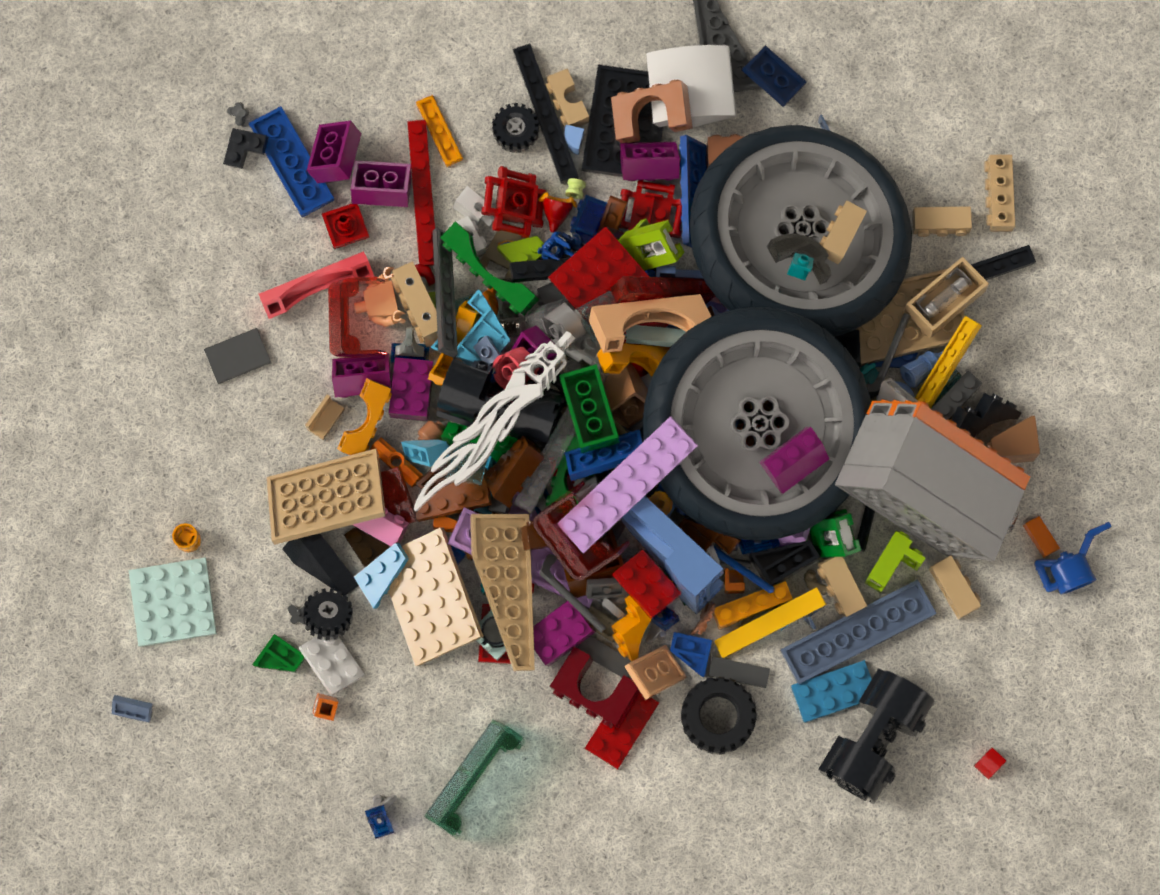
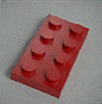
M640 693L619 729L614 726L611 729L601 721L584 749L618 770L658 707L659 702L651 697L646 700L642 693Z

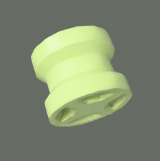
M575 178L568 179L567 184L569 187L565 195L568 197L572 196L575 199H583V189L586 187V182Z

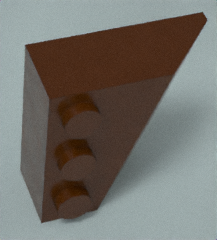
M612 529L607 531V535L598 539L585 553L576 548L560 557L570 593L576 598L586 596L587 579L614 578L612 576L613 573L624 565Z

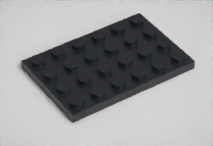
M598 64L582 171L622 177L620 142L616 140L611 97L617 96L620 92H634L637 88H650L648 71ZM651 102L641 109L638 116L640 141L631 143L662 141L664 126L658 127L653 123Z

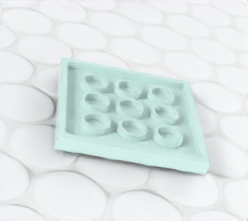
M206 558L129 570L139 647L216 634Z

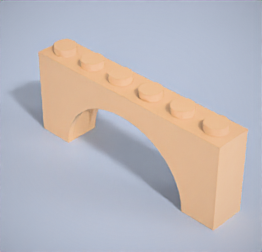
M701 294L592 306L589 322L603 353L622 351L625 338L624 332L637 324L662 322L674 325L687 332L697 324L710 318L711 315Z

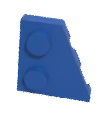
M674 632L670 651L701 677H704L712 640Z

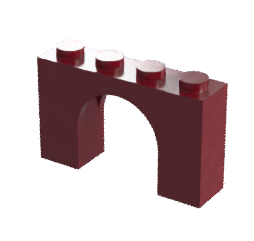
M573 647L550 684V688L553 690L552 694L561 700L563 698L570 700L569 704L576 709L582 707L586 710L585 713L594 719L599 717L603 720L602 723L611 729L614 726L619 729L640 695V690L632 679L623 675L608 698L602 701H590L584 698L581 693V681L591 666L593 659L587 653Z

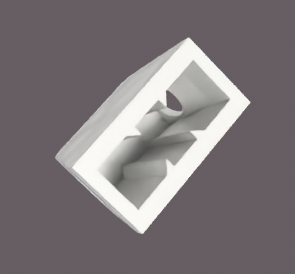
M468 186L462 191L453 206V209L465 217L469 216L470 220H474L476 224L483 221L490 227L495 217L481 214L482 207H484V199Z

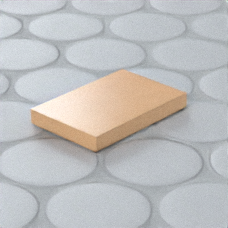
M666 645L625 666L646 700L687 678Z

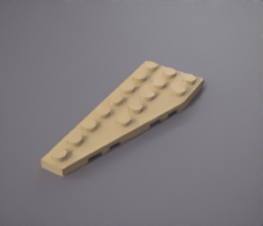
M471 514V555L513 671H534L531 550L524 551L521 527L526 526V522L530 521L529 514Z

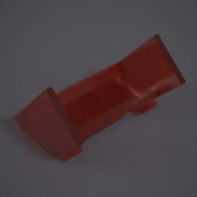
M379 277L346 278L335 281L329 286V349L332 355L336 357L387 356L386 351L378 349L361 350L359 339L350 335L349 297L357 295L359 285L385 284L384 279Z
M583 481L561 495L533 520L535 530L569 575L578 581L585 579L619 557L630 545L629 541L613 550L607 542L598 541L583 553L557 524L577 505L573 496L585 485Z

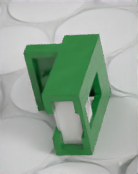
M846 509L833 512L823 521L810 528L813 546L820 557H846L861 551L858 539L855 540L851 525H854L851 513H847Z

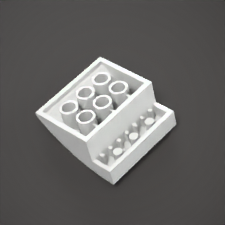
M683 46L646 53L650 88L654 84L664 85L676 79L681 80L688 86L692 127L737 117L729 46ZM658 100L651 101L653 123L658 127L667 126L668 118L665 103Z

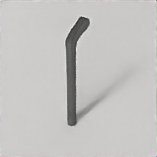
M903 314L873 384H866L869 393L879 392L881 383L886 377L910 319L909 314Z
M549 554L541 566V577L548 581L602 633L607 627L552 575L550 568L556 562L557 557Z

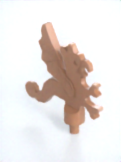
M711 601L710 605L708 603L702 609L700 614L701 620L689 635L693 636L697 631L701 635L702 632L706 631L707 621L710 622L715 610L714 606L716 604Z

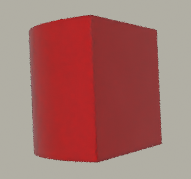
M991 747L974 767L989 780L1007 760Z

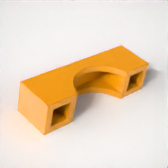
M625 343L623 344L622 351L603 353L602 349H600L597 356L603 373L620 374L631 362L642 366L653 376L670 347Z
M366 378L359 395L367 406L366 420L359 428L352 431H344L337 448L340 452L354 455L369 450L368 443L370 438L373 439L376 434L377 428L375 426L378 420L380 421L383 417V407L391 398V388Z
M786 581L774 585L773 593H768L763 589L716 607L713 616L718 629L736 624L757 613L773 610L793 600Z

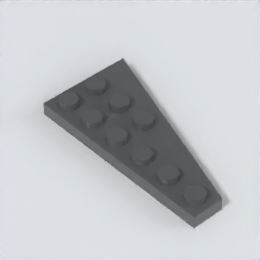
M693 0L699 45L729 46L734 92L762 89L742 71L749 61L735 33L731 30L727 18L724 17L717 0Z

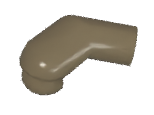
M814 570L806 571L804 581L807 588L812 590L818 587L820 593L825 595L827 591L826 585L818 583L815 576L816 572Z

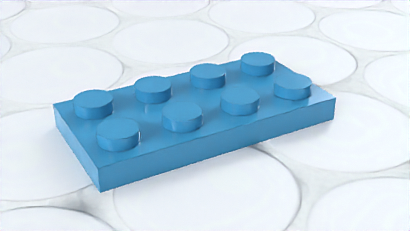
M864 660L811 678L801 684L791 685V689L803 722L806 723L858 705L860 698L872 679Z

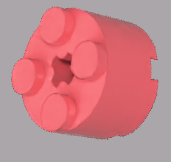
M514 348L495 358L493 362V368L495 367L496 372L494 378L503 389L506 388L513 375L511 373L515 369L521 368L518 367L521 362L527 361L525 357L530 353L526 348ZM539 368L535 369L534 374L537 375V371H539ZM525 375V385H526L529 380H532V379H531L530 377H528L527 375Z

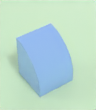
M566 124L565 140L568 149L574 154L579 155L584 137V129Z

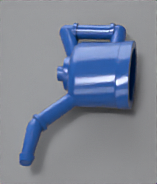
M1105 522V524L1089 530L1085 534L1078 554H1068L1065 551L1060 553L1061 557L1058 559H1038L1034 562L1036 571L1044 585L1043 588L1047 592L1058 589L1060 595L1085 587L1097 580L1086 559V554L1094 536L1110 529V522ZM1045 567H1050L1056 582H1050Z

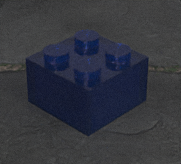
M586 195L584 200L581 199L579 201L577 217L573 216L570 223L572 238L576 240L577 238L574 234L577 233L583 239V244H586L597 234L607 202Z

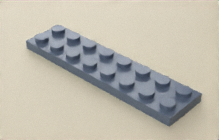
M917 579L868 604L867 607L780 649V652L796 682L801 684L937 613Z

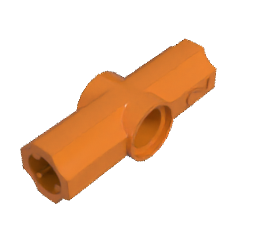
M382 437L377 439L370 450L377 449L379 458L393 472L399 475L412 488L416 486V482L423 474ZM394 459L402 460L399 466L392 465Z

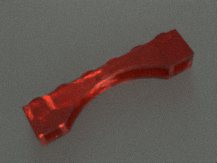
M623 276L610 288L616 304L701 294L705 304H707L715 297L705 280L698 278Z

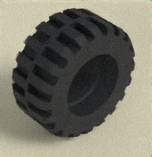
M719 676L718 678H707V680L700 681L694 688H691L685 697L681 710V723L684 733L689 738L688 740L694 743L698 749H703L711 754H725L726 752H733L744 745L751 736L757 720L756 705L752 700L750 692H747L742 684L736 683V680L731 678L728 680ZM715 697L729 700L737 711L735 726L723 734H715L708 731L700 719V711L704 703Z

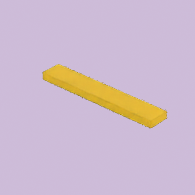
M967 316L964 317L917 393L916 400L923 401L929 405L928 408H932L982 325Z
M818 587L716 639L714 643L721 657L726 658L827 604Z

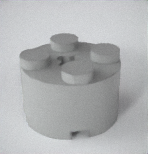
M562 303L542 319L547 335L552 334L555 338L552 340L554 344L557 343L566 331L576 338L571 344L587 334L585 327L580 321L582 316L576 309L573 311L566 303Z

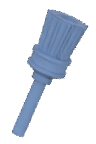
M926 351L923 355L918 356L917 360L901 366L900 373L905 383L910 388H916L927 379L943 351L940 353Z

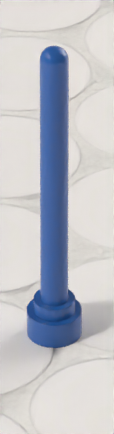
M714 546L719 559L766 592H774L772 585Z

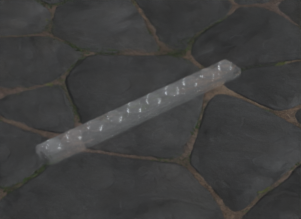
M596 354L590 366L597 364L602 383L604 384L609 373H603ZM568 407L542 452L544 455L543 460L531 478L528 477L522 491L514 502L516 506L531 514L576 435Z

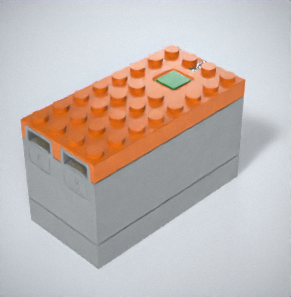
M884 399L872 401L835 486L946 556L995 561L1002 545V540L1005 538L1030 476L1024 473L1025 470L1011 464L1010 459L999 456L995 449L984 446L983 441L971 437L970 432L956 427L957 424L943 418L942 413L928 408L929 405L923 401L911 402L906 400L905 402L893 400L892 402Z

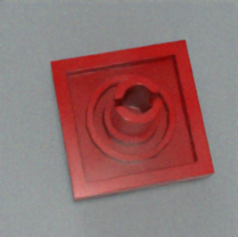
M351 203L322 213L334 250L370 238L358 204Z

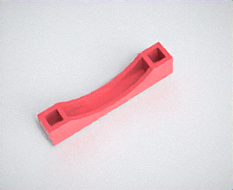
M363 251L259 293V297L268 318L271 319L287 312L295 304L316 292L338 285L359 283L374 277V274Z

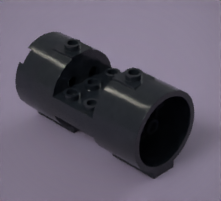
M455 356L441 387L436 416L470 427L477 419L482 407L495 395L505 390L497 382L491 383L493 367L484 361L472 362ZM529 380L526 385L537 383H535L533 380ZM546 387L542 398L540 397L521 410L514 427L510 431V437L518 438L519 440L522 436H525L539 446L542 453H546L552 439L551 435L561 415V409L565 401L563 399L565 398L564 393L551 388L547 391ZM517 398L506 403L497 412L496 421ZM496 405L486 414V416L496 407Z
M878 668L859 700L860 706L871 713L873 717L858 742L838 735L818 770L828 779L832 780L834 778V782L839 787L864 801L869 798V802L875 804L883 788H886L888 783L891 784L896 777L894 766L884 759L887 753V745L895 740L897 736L896 730L915 737L918 732L921 733L926 726L925 717L935 700L911 681L893 672L883 671Z

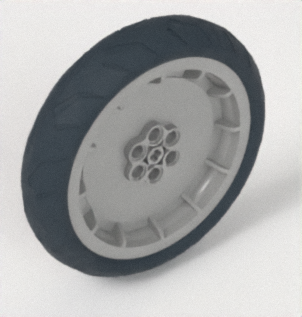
M786 125L771 127L739 139L725 149L709 165L696 188L691 207L690 235L692 252L697 267L708 287L729 311L748 307L777 308L803 316L828 330L834 337L861 327L878 316L897 294L908 269L912 247V228L907 206L895 180L872 154L856 142L826 129L804 125ZM847 200L867 212L843 259L839 264H836L818 254L821 249L818 245L823 236L827 237L829 232L826 229L831 220L835 222L837 216L834 214L838 206H843ZM787 214L791 215L793 219H789ZM805 214H809L812 218H807ZM816 229L822 230L823 233H819ZM779 230H783L786 235H782ZM809 244L814 245L816 249H812ZM791 245L796 246L798 250L792 249ZM795 252L814 258L812 270L808 273L806 280L787 275Z
M739 308L714 315L697 324L682 335L667 351L655 370L648 388L643 413V436L645 441L672 416L699 445L659 482L667 496L686 515L704 527L726 536L744 540H773L808 530L831 515L850 496V494L835 486V483L871 405V398L864 376L856 361L828 330L803 316L777 308ZM765 401H769L772 405L769 412L763 408ZM746 402L752 404V411L749 413L744 410ZM776 417H779L782 420V426L780 428H777L774 425V420ZM738 419L742 420L744 424L741 430L735 427V422ZM761 419L762 427L756 428L757 424H755V421ZM811 427L823 443L829 460L788 491L781 494L759 462L801 430ZM767 435H771L774 439L773 444L770 446L765 442ZM748 436L754 438V444L751 447L746 444Z

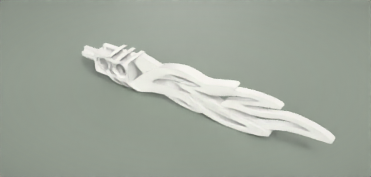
M566 331L555 345L551 341L548 344L542 343L533 354L527 355L525 357L527 361L521 362L518 365L521 368L515 369L511 373L513 375L505 390L491 398L482 407L475 422L453 438L454 443L436 460L431 468V472L434 473L456 457V459L427 482L416 500L414 506L416 512L446 485L454 482L458 486L471 477L489 458L497 441L502 442L508 436L521 410L540 397L542 398L546 387L548 391L550 383L552 381L553 383L556 382L557 375L567 364L564 351L576 339L570 332ZM550 353L557 354L556 359L552 361L548 360L547 356ZM541 367L544 369L541 375L534 374L536 368ZM525 375L537 384L525 385ZM517 398V399L505 410V412L500 416V418H499V419L497 420V422L495 423L496 418H497V416H498V413H497V412H498L506 403H508V402H510L511 400ZM496 405V407L486 416V414ZM511 420L509 426H508L507 429L505 430V426H506V425L509 423V421ZM481 434L477 444H468L462 447L461 449L457 450L453 454L449 455L448 457H446L449 453H451L459 446L469 442L470 440L476 438ZM470 452H472L469 458L467 459L466 463L461 467V469L458 472L440 482L427 493L428 489L439 478L445 476L453 469H455L463 461V459Z

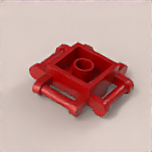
M500 166L498 169L499 178L493 176L485 177L486 191L481 214L495 216L492 224L493 231L499 232L501 230L521 235L522 238H529L531 225L543 228V201L538 199L547 191L538 188L539 185H536L535 174H524ZM494 185L498 186L496 208L491 207ZM502 220L512 223H523V228L502 223Z
M638 180L636 192L622 189L620 193L621 200L628 202L629 199H633L634 204L630 222L625 221L626 207L619 228L632 230L643 219H647L650 225L666 220L669 221L673 206L677 207L672 232L668 233L670 237L681 238L682 205L681 199H673L675 185L670 184L668 186ZM642 189L668 193V196L663 197V195L648 192L644 194Z

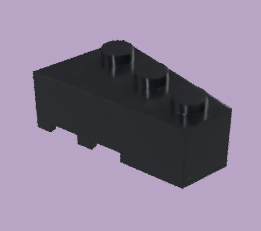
M810 540L749 554V559L760 577L772 586L792 577L817 562L820 558Z

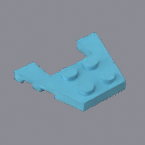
M477 290L467 303L478 311L482 317L457 346V356L472 362L482 361L473 346L484 336H489L500 354L511 342L510 337L483 293ZM438 339L431 346L432 349L437 351Z

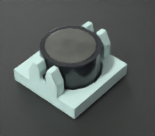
M491 610L479 622L484 637L476 641L492 657L498 660L506 652V649L503 646L504 643Z

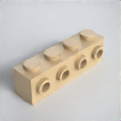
M989 155L987 161L984 162V172L988 173V179H985V190H988L985 205L986 208H989V215L986 216V225L990 226V232L1013 231L1015 228L1012 155Z

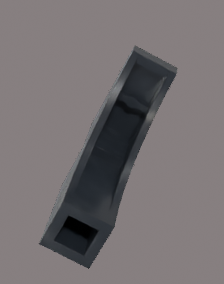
M984 393L975 410L969 406L966 409L958 406L951 421L957 424L956 427L970 432V436L975 438L990 425L1004 420H1018L1022 413L1016 409L1017 405L1008 400L1004 403L1002 402V397L994 393L992 396Z

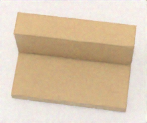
M327 394L306 423L307 430L324 440L345 408L334 402Z

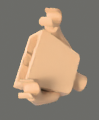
M386 267L383 273L367 286L366 290L363 291L365 301L354 303L356 314L367 312L370 321L384 327H389L398 322L402 324L406 322L405 319L400 318L405 312L398 310L392 280L389 281L390 278L394 277L391 274L394 267Z

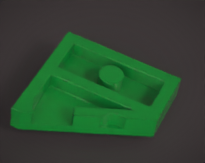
M274 634L252 665L257 668L295 673L305 660V657L296 648Z

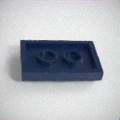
M766 45L742 69L748 77L782 107L806 84V81Z

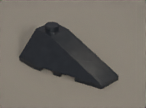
M320 533L288 541L282 548L296 566L336 592L338 590L341 591L342 596L349 594L359 586L353 575Z

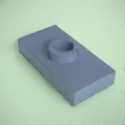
M114 695L112 699V714L149 723L152 717L153 703Z

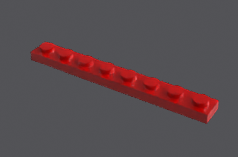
M426 120L407 121L419 264L434 266L433 230L435 229Z

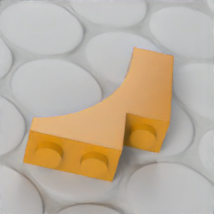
M466 300L459 306L456 315L457 346L477 323L481 315ZM441 353L433 369L430 371L428 379L436 385L442 386L453 358Z
M629 595L625 598L628 614L611 627L614 632L613 638L619 645L618 651L621 656L634 661L639 658L641 639L652 619L648 617Z

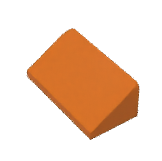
M1040 516L1023 525L1043 558L1060 549Z

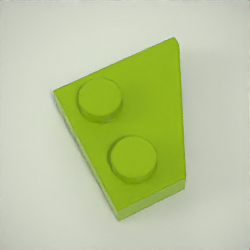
M538 236L499 245L497 250L509 263L540 260L542 255L537 252L538 248L542 247L544 243Z

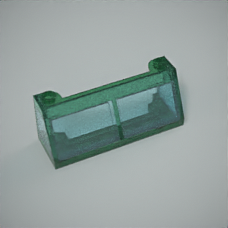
M492 720L424 817L457 840L462 833L460 830L462 822L460 816L455 813L497 752L500 749L505 753L508 750H520L525 743L524 737L510 727Z

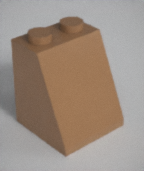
M630 363L620 374L602 373L600 376L612 417L615 421L629 429L643 419L648 389L636 368Z
M1030 416L991 438L986 447L995 449L999 456L1010 459L1011 463L1033 462L1040 454L1035 416Z

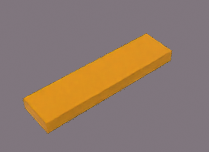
M433 95L417 101L416 105L423 120H426V126L445 166L448 167L462 161L463 157Z

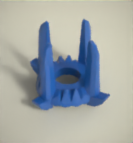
M554 232L551 238L547 239L544 245L538 248L537 253L542 255L543 260H560V258H563L562 255L564 253L569 256L574 255L570 251L569 243L559 237L560 232ZM557 246V252L553 254L551 249Z

